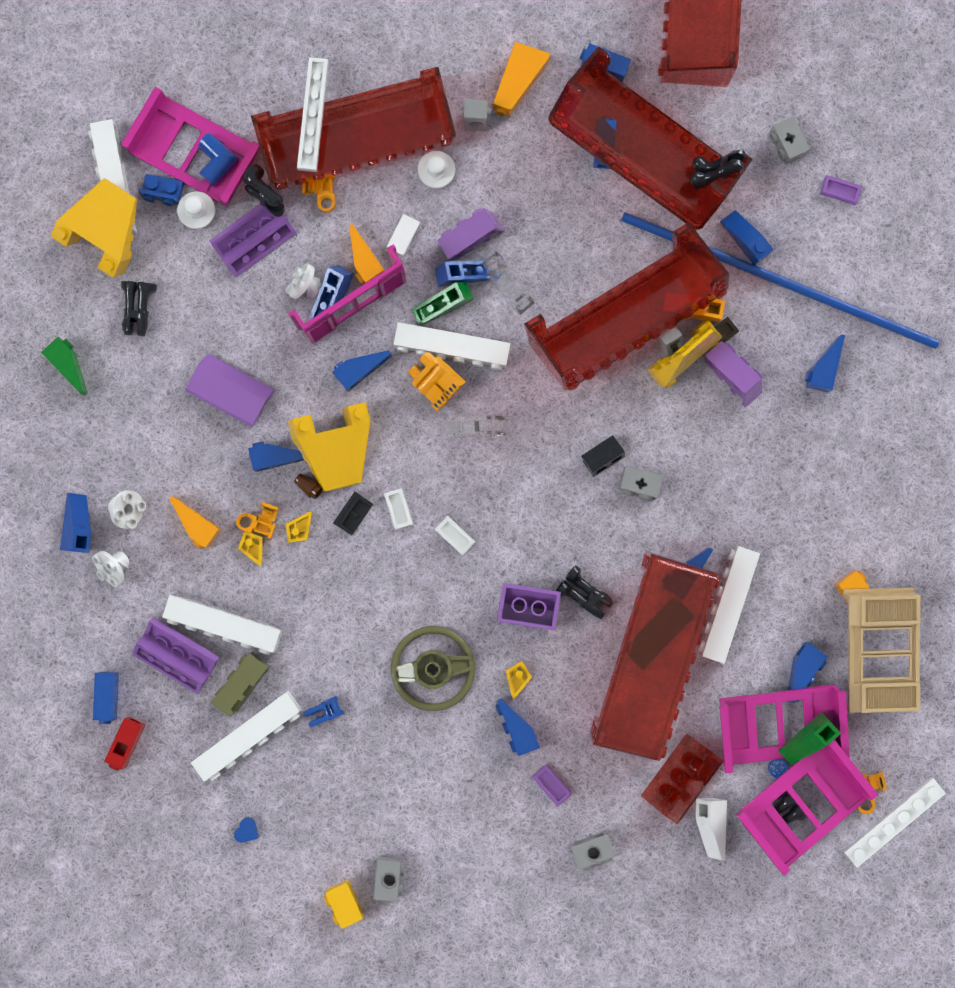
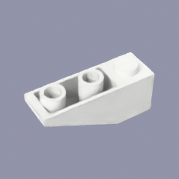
M701 798L696 799V821L707 856L718 860H725L727 800Z

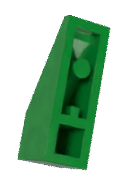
M456 282L412 308V311L419 326L464 306L474 300V297L467 282Z
M57 337L41 353L80 394L86 396L88 392L77 355L72 350L74 346L68 339L65 338L63 340Z

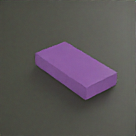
M826 175L820 194L856 205L862 186Z
M547 764L532 776L557 807L572 795L570 790Z

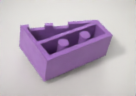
M479 208L472 213V217L459 221L456 224V228L443 232L441 238L437 241L448 259L455 261L474 250V247L482 241L484 243L489 241V237L497 231L500 234L505 231L494 212L485 208Z
M721 341L705 355V363L721 381L724 380L731 387L730 391L733 394L737 392L743 399L742 404L744 407H747L762 393V375L756 369L752 370L745 358L736 355L731 345H726Z

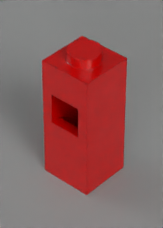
M131 717L123 719L104 762L109 764L108 767L117 771L127 767L146 724Z

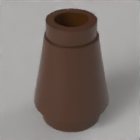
M301 473L294 480V483L309 498L317 499L323 491L318 481Z

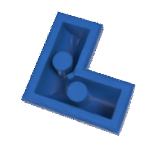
M207 133L198 144V148L211 159L199 174L215 187L240 159L211 133Z

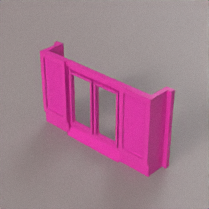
M154 87L121 143V146L125 147L131 155L173 178L183 181L184 184L207 194L211 199L225 207L228 206L246 170L254 162L261 146L255 141L251 144L166 97L163 91L157 87ZM184 123H187L201 131L181 168L178 169L163 161ZM207 133H211L240 159L215 187L206 179L201 182L186 173L199 150L198 144Z
M394 244L387 248L391 263L390 268L304 324L295 309L288 313L297 329H302L312 344L335 330L337 325L381 296L385 297L407 282L403 264L397 256ZM374 287L376 294L359 304L357 297ZM351 302L353 309L336 319L334 313Z
M835 684L806 687L804 689L719 698L725 773H733V765L785 759L778 751L785 745L782 702L802 700L804 727L821 712L824 713L840 731L841 734L834 740L850 758L846 691H840ZM775 703L778 745L758 748L755 705Z
M833 740L825 748L797 761L739 810L736 816L776 868L785 876L790 871L788 867L862 803L877 797L878 793L837 742ZM805 774L810 777L836 810L822 824L791 787ZM785 791L788 792L816 828L802 841L798 839L771 804Z

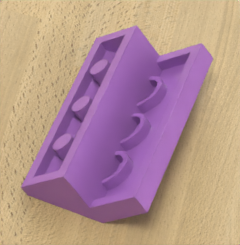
M259 204L209 240V242L234 276L237 277L295 235L296 231L284 215L276 217L266 207Z
M207 354L198 364L185 390L251 427L261 417L264 405L274 393V389L210 354Z
M154 617L149 621L145 634L136 643L132 654L196 694H199L219 659L214 653Z

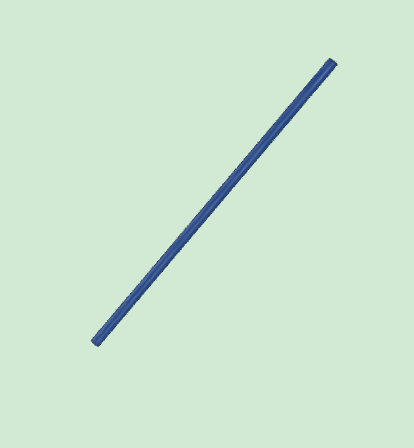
M624 212L621 221L931 348L936 349L940 343V340Z

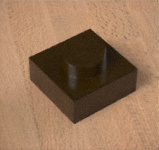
M728 316L714 326L723 337L721 341L724 343L739 332Z

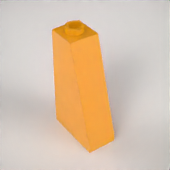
M518 42L514 43L493 103V110L496 114L500 116L512 115L549 64L551 53Z

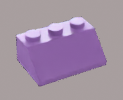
M503 583L497 622L555 631L561 592Z

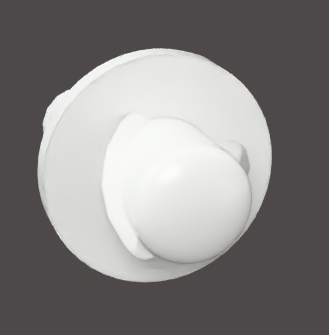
M432 151L425 154L418 164L419 179L429 188L443 189L447 187L455 176V164L452 158L441 151Z
M195 191L181 198L177 207V213L180 221L186 227L202 230L214 220L216 208L214 202L207 194Z
M306 263L302 268L297 267L292 274L294 278L286 288V293L290 297L297 299L303 293L306 294L307 298H315L318 295L322 284L319 278L313 277L315 272L314 266Z
M130 490L120 492L108 504V511L112 522L117 527L123 529H134L146 509V503L142 500L141 496L137 492Z
M100 551L92 556V560L98 570L96 575L101 581L106 580L115 588L124 582L123 570L129 569L130 562L123 552H113L110 555L105 551Z

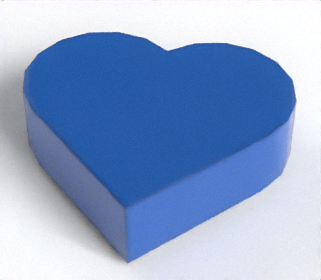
M246 817L240 822V827L234 833V838L237 842L243 843L259 838L254 819Z

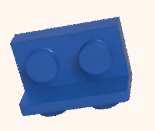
M146 174L143 188L139 189V194L145 201L155 202V200L162 201L164 205L173 206V204H179L184 183L179 180Z

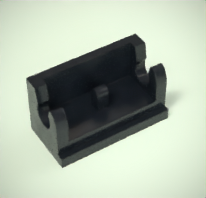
M612 435L583 454L581 458L591 475L595 477L624 458L625 451Z
M354 491L333 524L352 536L373 506V503Z

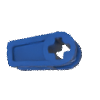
M337 696L304 711L305 716H312L321 710L325 711V715L318 716L309 722L310 728L344 714V711L338 705Z

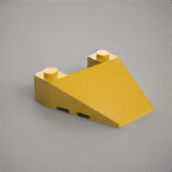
M103 178L56 221L50 237L65 247L78 243L80 237H83L104 251L97 268L112 278L120 276L126 272L132 258V251L130 250L131 241H133L134 237L132 228L133 223H135L137 199L111 181Z
M709 320L703 321L689 333L692 338L674 354L660 358L647 369L660 387H671L677 381L676 377L709 349L711 351L719 344L718 341L723 337Z
M366 402L342 408L346 427L316 433L311 415L287 421L293 443L300 450L303 459L312 469V473L324 492L361 483L370 428V417Z

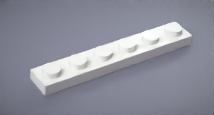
M309 57L297 170L317 172L329 65L328 59Z
M931 777L843 851L844 854L858 868L946 794L945 791Z

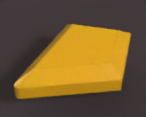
M312 511L285 524L288 543L308 540Z
M244 531L238 549L256 564L262 566L263 537Z
M522 661L506 670L512 699L517 697L532 678Z

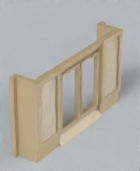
M913 587L843 589V597L848 600L847 712L920 711L921 595L914 592ZM909 629V649L863 651V630ZM909 656V676L863 678V657Z

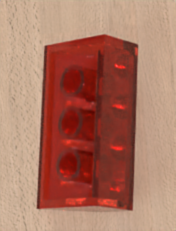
M686 733L641 797L678 825L724 761Z

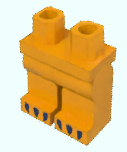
M426 352L419 359L425 368L422 370L415 364L408 373L414 379L412 384L433 403L432 407L438 411L450 401L466 381L445 363L440 356L435 358L431 353Z

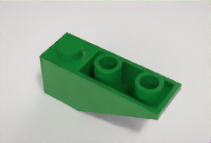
M821 712L778 751L792 765L825 748L841 733Z

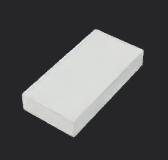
M403 214L387 248L394 244L397 254L404 257L420 226V222Z
M402 488L384 493L395 530L414 525Z
M449 516L435 529L462 556L475 543Z

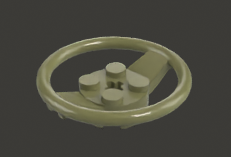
M426 626L416 629L400 641L393 653L391 661L393 684L399 695L407 703L421 710L441 711L451 708L468 694L475 678V659L471 648L459 634L445 627ZM426 634H441L451 638L462 648L465 656H447L439 650H427L421 653L416 661L399 666V660L405 647L417 637ZM430 664L438 667V671L434 675L427 670ZM468 671L462 689L454 697L441 703L421 702L412 697L401 683L419 682L420 685L427 689H437L443 687L450 677Z

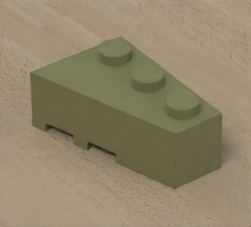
M253 653L244 654L238 662L240 666L236 671L233 670L227 677L228 681L219 688L211 704L229 717L239 711L271 667Z

